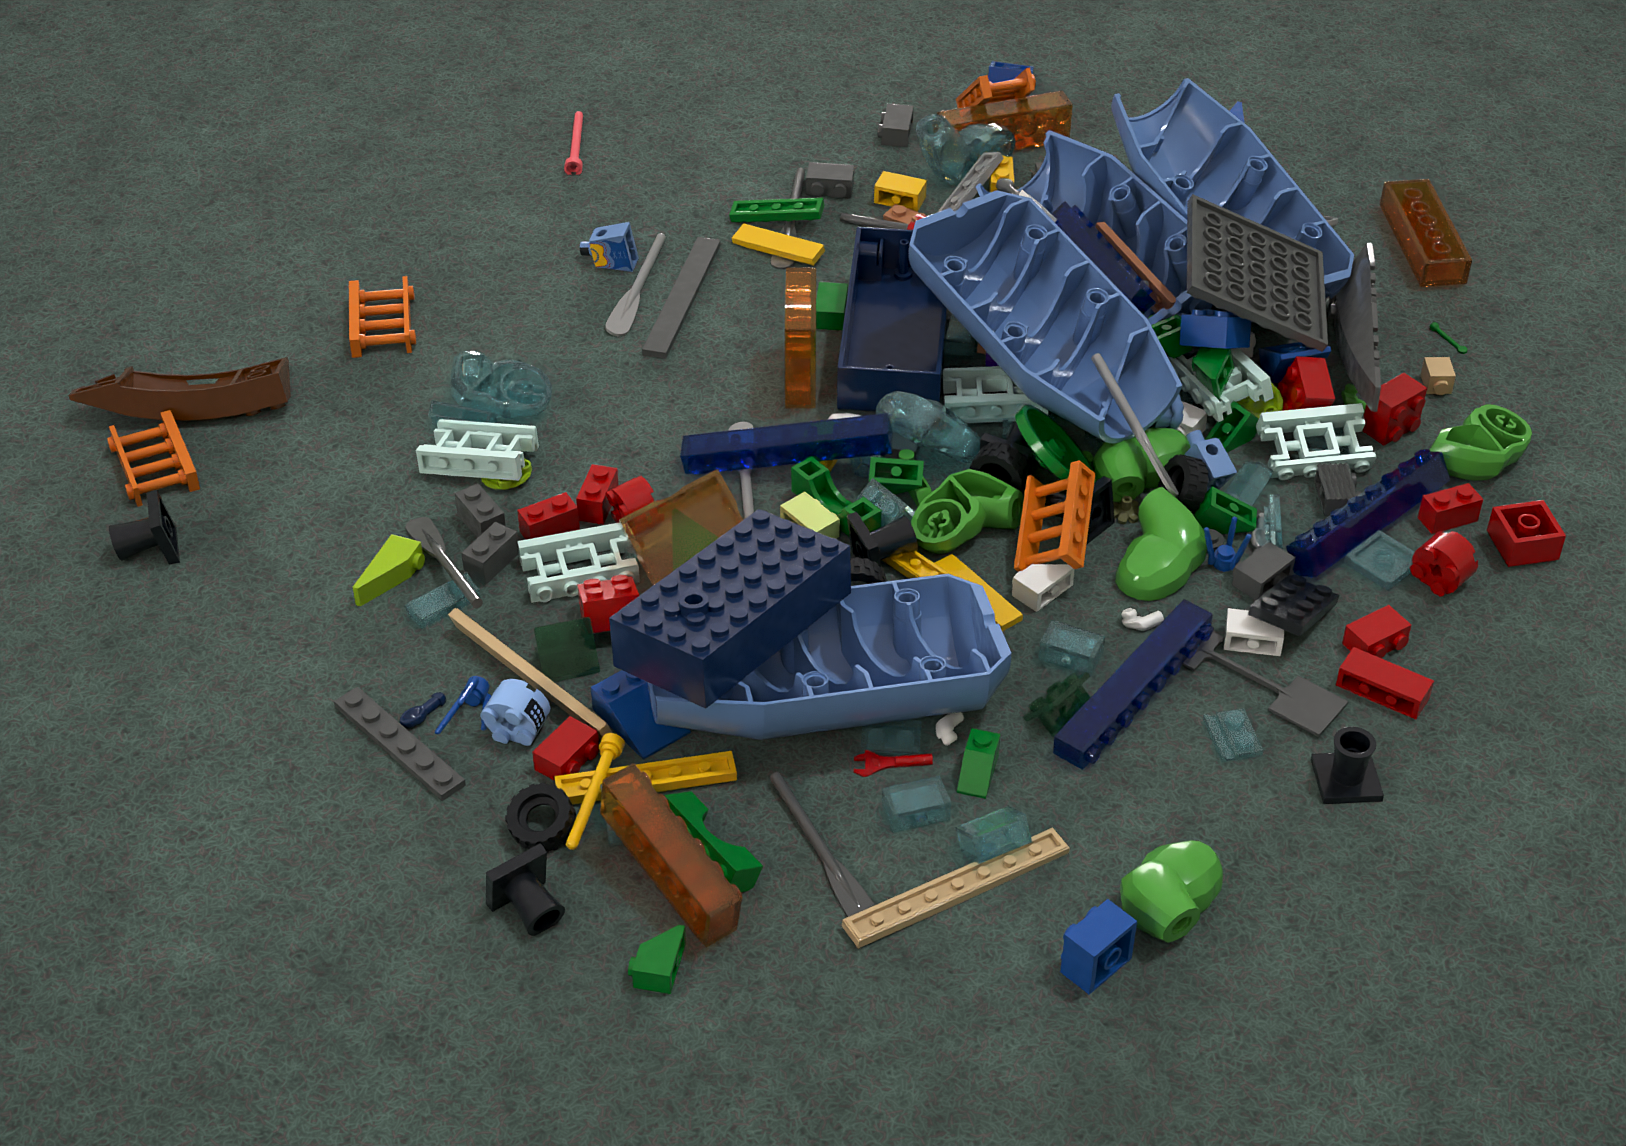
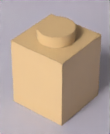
M1424 357L1421 378L1424 386L1427 387L1426 394H1452L1456 375L1450 357Z

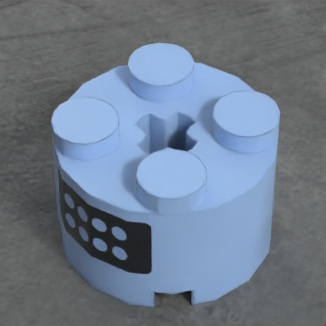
M507 679L501 682L480 714L485 725L493 733L492 738L495 741L507 744L510 740L525 746L532 744L551 709L547 698L540 690L536 689L533 692L526 688L528 683L522 680Z

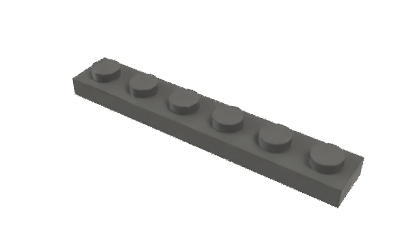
M356 687L334 701L336 709L441 801L466 786L463 777L360 688Z

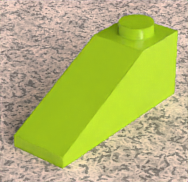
M391 534L354 584L355 604L362 606L411 578L417 569L420 570L425 561L421 542Z

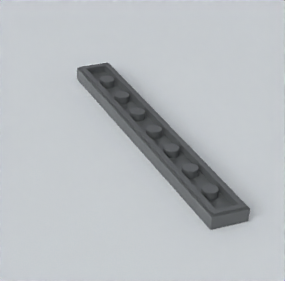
M697 237L642 348L643 355L667 358L721 246L720 240Z

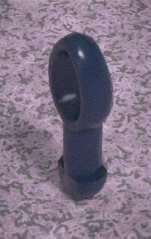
M437 692L421 706L409 708L400 717V724L405 728L420 725L428 714L446 703V696L442 692Z

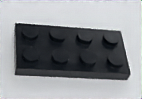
M1288 575L1252 603L1248 615L1301 636L1336 605L1340 595L1332 592V589L1327 586L1306 582L1307 580L1302 576Z

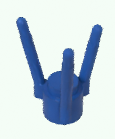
M1236 516L1232 517L1226 545L1219 546L1215 553L1209 528H1204L1208 564L1213 565L1219 571L1226 572L1234 569L1252 537L1251 534H1247L1237 553H1235L1232 544L1237 523Z
M472 676L468 679L464 690L435 730V734L441 733L464 702L470 706H477L482 703V710L491 698V695L488 694L490 685L486 679L480 676ZM481 719V730L484 731L487 729V726Z

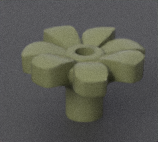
M1124 496L1121 502H1113L1115 519L1118 518V523L1126 524L1127 520L1131 523L1138 522L1139 503L1137 501H1132L1130 496Z

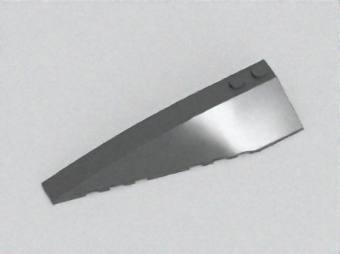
M1366 243L1353 261L1351 275L1346 284L1332 299L1329 297L1328 309H1330L1329 318L1333 319L1337 347L1343 365L1364 402L1371 411L1377 412L1381 391V376L1379 367L1380 355L1377 351L1379 336L1374 335V332L1378 331L1376 288H1374L1376 273H1371V270H1375L1372 243Z

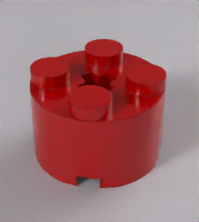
M642 476L633 478L605 493L609 503L614 508L611 511L612 518L616 523L625 522L627 536L630 540L664 522V513L659 500L654 501L651 495L654 491Z
M1439 531L1414 552L1410 572L1421 582L1430 586L1434 594L1442 597L1445 594L1454 592L1477 571L1478 560L1475 562L1473 556L1475 553L1474 547L1461 534L1453 531L1450 533Z

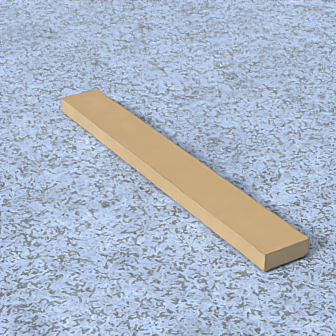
M454 608L448 614L456 628L535 689L540 690L545 697L571 717L598 731V738L602 739L604 734L612 733L604 720L458 608Z
M1050 828L842 920V927L857 948L863 947L1069 853L1070 848L1053 828Z

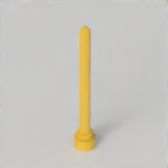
M615 733L604 734L599 744L601 758L566 841V846L570 850L578 847L611 762L621 755L625 746L624 739Z

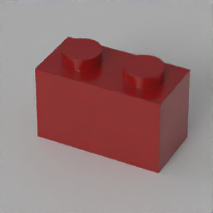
M591 465L576 498L579 521L604 525L612 507L605 493L619 486L617 468Z
M1469 483L1423 495L1418 519L1431 534L1477 522L1483 498Z
M567 492L517 510L519 530L525 540L580 530L578 507Z
M1387 605L1346 625L1342 644L1350 651L1355 647L1383 658L1386 653L1394 649L1401 650L1407 645L1411 624L1390 605Z
M569 716L532 751L534 770L554 781V776L579 773L581 766L588 759L593 760L599 752L598 731Z

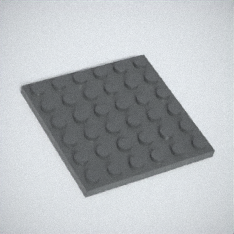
M1192 194L1187 201V293L1196 299L1209 302L1219 309L1232 312L1242 319L1255 322L1265 329L1269 328L1286 338H1292L1309 348H1315L1323 352L1328 345L1323 252Z

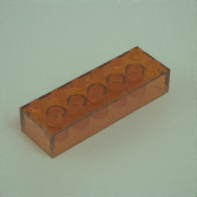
M1062 90L937 112L935 148L944 163L974 157L978 158L983 153L988 152L1002 153L1036 146L1040 147L1044 145L1045 133L1049 130L1070 138L1073 104Z
M1418 179L1384 182L1380 207L1420 287L1467 284L1472 259L1430 180Z
M633 763L603 779L600 814L694 935L707 948L736 931L742 904V894L735 884L729 883L719 863L709 858L702 842L698 838H693L682 817L676 816L670 809L666 797L661 793L658 794L653 788L649 776L644 771L641 772Z

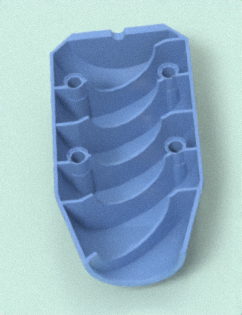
M1189 78L1183 79L1176 92L1161 106L1138 117H1128L1120 99L1121 95L1119 93L1114 94L1111 110L1132 172L1186 220L1187 201L1194 194L1322 251L1325 299L1328 296L1332 299L1342 289L1351 275L1354 258L1353 252L1250 127Z
M1051 130L1045 133L1044 146L1046 156L1034 177L1024 186L1017 189V191L1021 192V190H1024L1057 219L1055 223L1136 305L1137 293L1091 244L1096 223L1105 222L1176 297L1175 304L1170 309L1163 307L1157 313L1146 303L1144 316L1151 325L1176 314L1179 316L1181 314H1191L1192 309L1211 310L1213 304L1202 299H1196L1187 293V220L1113 155ZM981 183L975 186L979 196L990 193L984 189Z
M996 190L962 203V206L956 211L948 208L915 221L909 244V262L912 270L1032 402L1104 442L1119 443L1135 437L1091 359L1093 355L1100 353L1144 431L1160 419L1173 404L1183 385L1148 319L1032 198Z
M941 574L851 586V593L706 709L649 682L648 689L656 724L763 740L816 731H829L933 715L981 710L1009 673L1011 651L1000 625L995 622V613L983 586L951 574Z

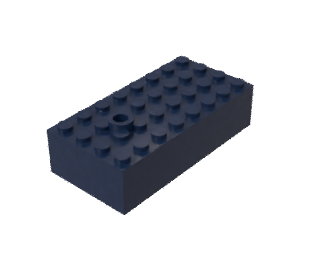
M756 510L609 618L613 666L705 709L708 708L851 593L850 545L795 524L790 520L770 514L767 511Z

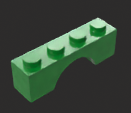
M811 456L791 467L792 492L797 496L806 492L814 499H817L830 512L835 513L840 519L839 529L848 537L850 536L847 515L854 512L859 514L869 532L881 527L882 510L865 497L853 503L844 498L835 487L829 469Z
M692 791L664 795L654 820L724 895L747 892L754 888L763 865L746 847L726 843L707 830L703 822L709 809Z

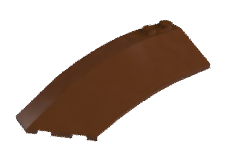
M288 357L238 370L191 375L134 371L133 366L124 369L125 371L120 377L116 378L115 374H111L96 380V384L76 388L68 395L71 401L130 417L162 420L160 413L171 410L175 420L185 421L215 419L243 413L246 416H252L260 413V409L270 407L271 410L286 406L285 403L291 397ZM219 378L214 384L189 385L186 381Z

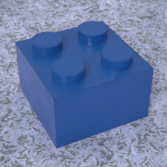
M1192 309L1191 314H1181L1180 345L1225 349L1250 348L1251 321L1248 319H1242L1229 311Z
M1109 899L1098 907H1092L1083 920L1077 925H1070L1063 935L1064 945L1061 954L1060 973L1090 995L1132 959L1137 920Z

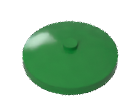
M1024 405L1016 413L1015 419L1018 428L1042 467L1047 468L1060 480L1068 478L1070 464L1078 460L1094 472L1090 462L1079 446L1046 413L1032 405Z

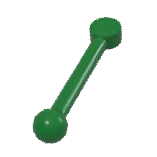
M1432 322L1430 324V330L1436 331L1453 345L1459 353H1467V347L1456 343L1439 328L1438 323Z

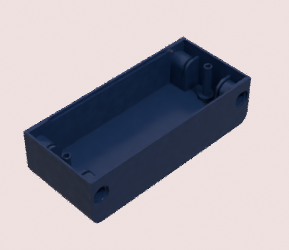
M857 227L837 368V409L891 412V408L896 409L898 399L929 402L928 415L939 416L948 309L911 268L909 244L913 230Z

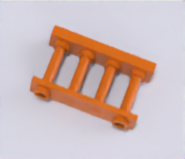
M1026 68L1015 79L992 83L991 81L989 82L988 75L978 77L956 98L960 119L970 118L980 108L1004 104L1006 112L1011 111L1035 90V76L1031 74L1030 68Z
M407 276L402 277L403 289L365 292V290H360L359 280L349 281V342L352 358L362 357V349H367V346L406 343L407 353H412V345L416 344L415 330H411L410 300H415L413 285H408ZM403 299V303L365 306L367 301ZM404 313V318L365 321L366 316ZM404 328V333L365 336L366 331Z
M171 410L160 413L163 423L158 424L159 427L118 437L115 426H109L111 437H108L107 441L111 453L117 452L129 483L125 485L129 500L135 499L137 507L143 505L140 496L143 493L179 483L181 485L187 484L190 492L200 489L197 472ZM154 438H167L165 442L126 453L123 449L125 446ZM165 452L171 454L170 458L131 468L129 462ZM173 467L175 470L180 469L177 470L178 473L139 484L135 480L137 477Z
M1080 460L1070 464L1068 478L1043 485L1032 475L1027 476L1016 557L1014 560V569L1017 572L1023 571L1031 564H1044L1058 559H1062L1073 569L1084 567L1095 473ZM1067 490L1065 501L1045 507L1047 495ZM1064 513L1061 525L1042 530L1044 518ZM1061 536L1059 548L1038 553L1041 541Z

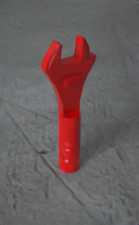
M865 750L864 754L854 757V761H865V769H854V773L862 777H868L887 768L933 765L932 753L887 757Z

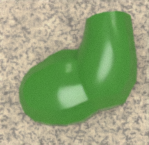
M1490 404L1483 405L1480 408L1474 409L1464 420L1463 425L1442 429L1425 456L1422 465L1461 479L1472 481L1489 480L1502 472L1506 466L1517 462L1524 454L1531 440V428L1524 419L1506 408Z
M1148 428L1145 430L1154 452L1163 467L1174 455H1184L1191 448L1187 437L1178 430L1170 428ZM1136 437L1119 443L1104 442L1093 458V468L1097 480L1103 476L1112 479L1114 502H1121L1124 496H1130L1134 500L1143 492L1144 488H1158L1160 477Z
M967 469L951 474L936 490L923 499L912 517L911 525L914 529L918 546L930 553L943 554L953 551L958 546L969 541L980 533L982 528L1015 530L1021 522L1024 497L1020 490L984 472Z
M1159 487L1152 490L1143 499L1138 512L1143 535L1131 542L1116 570L1115 582L1118 588L1127 596L1137 600H1159L1176 592L1187 583L1191 573L1205 561L1207 552L1204 529L1196 518L1177 498L1165 488Z
M1190 840L1158 846L1146 855L1140 865L1132 869L1121 879L1120 894L1123 911L1137 920L1136 928L1167 943L1185 936L1197 924L1200 913L1210 906L1222 889L1223 868L1218 855L1210 846L1200 841Z

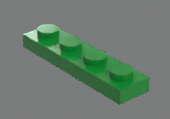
M823 198L734 201L729 216L731 222L812 221L821 219L825 204Z

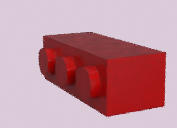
M1355 647L1352 648L1340 666L1336 686L1413 719L1418 718L1427 704L1434 684L1432 679Z

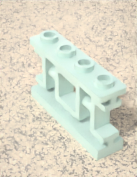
M1230 348L1234 369L1220 399H1217L1196 378V373L1192 371L1193 357L1186 359L1181 355L1177 357V360L1168 356L1183 385L1182 390L1188 392L1194 402L1200 404L1208 416L1212 415L1218 422L1224 420L1222 413L1225 412L1227 415L1232 413L1231 403L1233 401L1237 402L1248 396L1254 402L1259 401V397L1264 402L1274 398L1270 377L1239 348Z
M1000 366L943 369V393H956V395L944 396L945 424L1016 421L1015 415L1024 405H1032L1048 415V410L1028 399ZM1007 391V393L983 394V392Z
M1362 403L1261 413L1256 425L1257 433L1261 435V441L1274 440L1278 455H1271L1267 463L1268 468L1271 469L1269 473L1270 478L1279 477L1280 480H1288L1298 475L1312 478L1315 477L1317 465L1320 463L1322 465L1325 463L1327 465L1330 463L1332 465L1335 463H1347L1350 470H1355L1357 473H1362L1372 468L1377 458L1376 454L1372 452V446L1359 447L1355 432H1362L1365 426V420L1362 419L1364 414ZM1344 427L1345 436H1335L1333 428ZM1293 432L1294 441H1285L1283 433ZM1324 435L1328 450L1309 452L1305 437ZM1348 446L1350 454L1340 455L1339 447ZM1288 451H1298L1300 459L1289 460Z
M440 419L437 422L438 429L434 430L436 445H419L416 454L420 473L519 481L522 476L521 468L525 466L524 454L521 451L534 452L539 448L537 429L535 426Z
M625 522L517 541L519 560L523 571L537 569L538 576L527 578L531 603L539 601L548 602L551 599L565 596L575 597L578 595L577 584H583L588 579L604 581L611 580L616 575H627L628 577H633L635 583L640 582L639 566L636 558L622 560L620 553L630 552ZM610 550L611 552L609 554L597 555V552ZM588 559L592 563V566L568 570L566 563ZM557 560L555 564L543 566V562ZM615 564V565H612V566H607V567H602V568H601V566H604V565ZM561 574V575H559V576H554V577H548V578H547V576H550V575Z

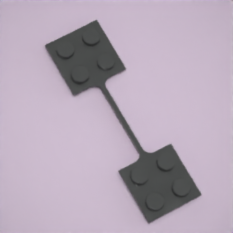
M1178 613L1146 643L1147 647L1192 671H1195L1204 660L1213 659L1275 691L1278 694V698L1271 704L1268 711L1318 737L1348 704L1347 700L1300 676H1297L1289 686L1282 688L1278 684L1214 652L1224 640V637Z

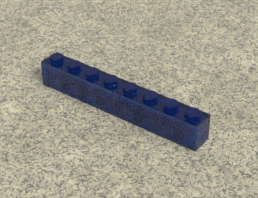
M1064 201L1052 213L1057 219L1055 223L1142 314L1156 303L1150 296L1153 292L1150 287L1076 205L1071 207Z
M889 413L685 435L682 439L680 458L685 474H707L798 464L811 456L817 461L892 454L893 431Z
M1429 449L1417 451L1414 457L1400 463L1393 472L1383 475L1380 481L1366 487L1363 493L1350 498L1346 505L1333 510L1329 517L1313 524V528L1306 533L1296 536L1295 540L1286 546L1287 552L1296 557L1293 568L1294 573L1304 577H1317L1420 503L1423 495L1433 493L1449 482L1450 478L1443 453L1430 452Z
M1183 599L1054 736L1053 754L1082 770L1089 763L1094 764L1098 760L1101 750L1106 745L1110 746L1114 743L1123 727L1127 728L1132 723L1134 715L1139 710H1144L1147 707L1150 698L1156 692L1162 691L1171 675L1175 676L1181 669L1182 663L1187 658L1190 659L1194 656L1198 646L1203 641L1209 640L1214 629L1211 626L1213 614Z

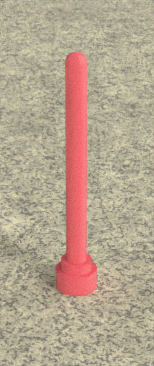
M577 111L574 115L571 152L564 166V171L567 175H572L571 172H576V175L582 173L583 163L579 159L583 113Z

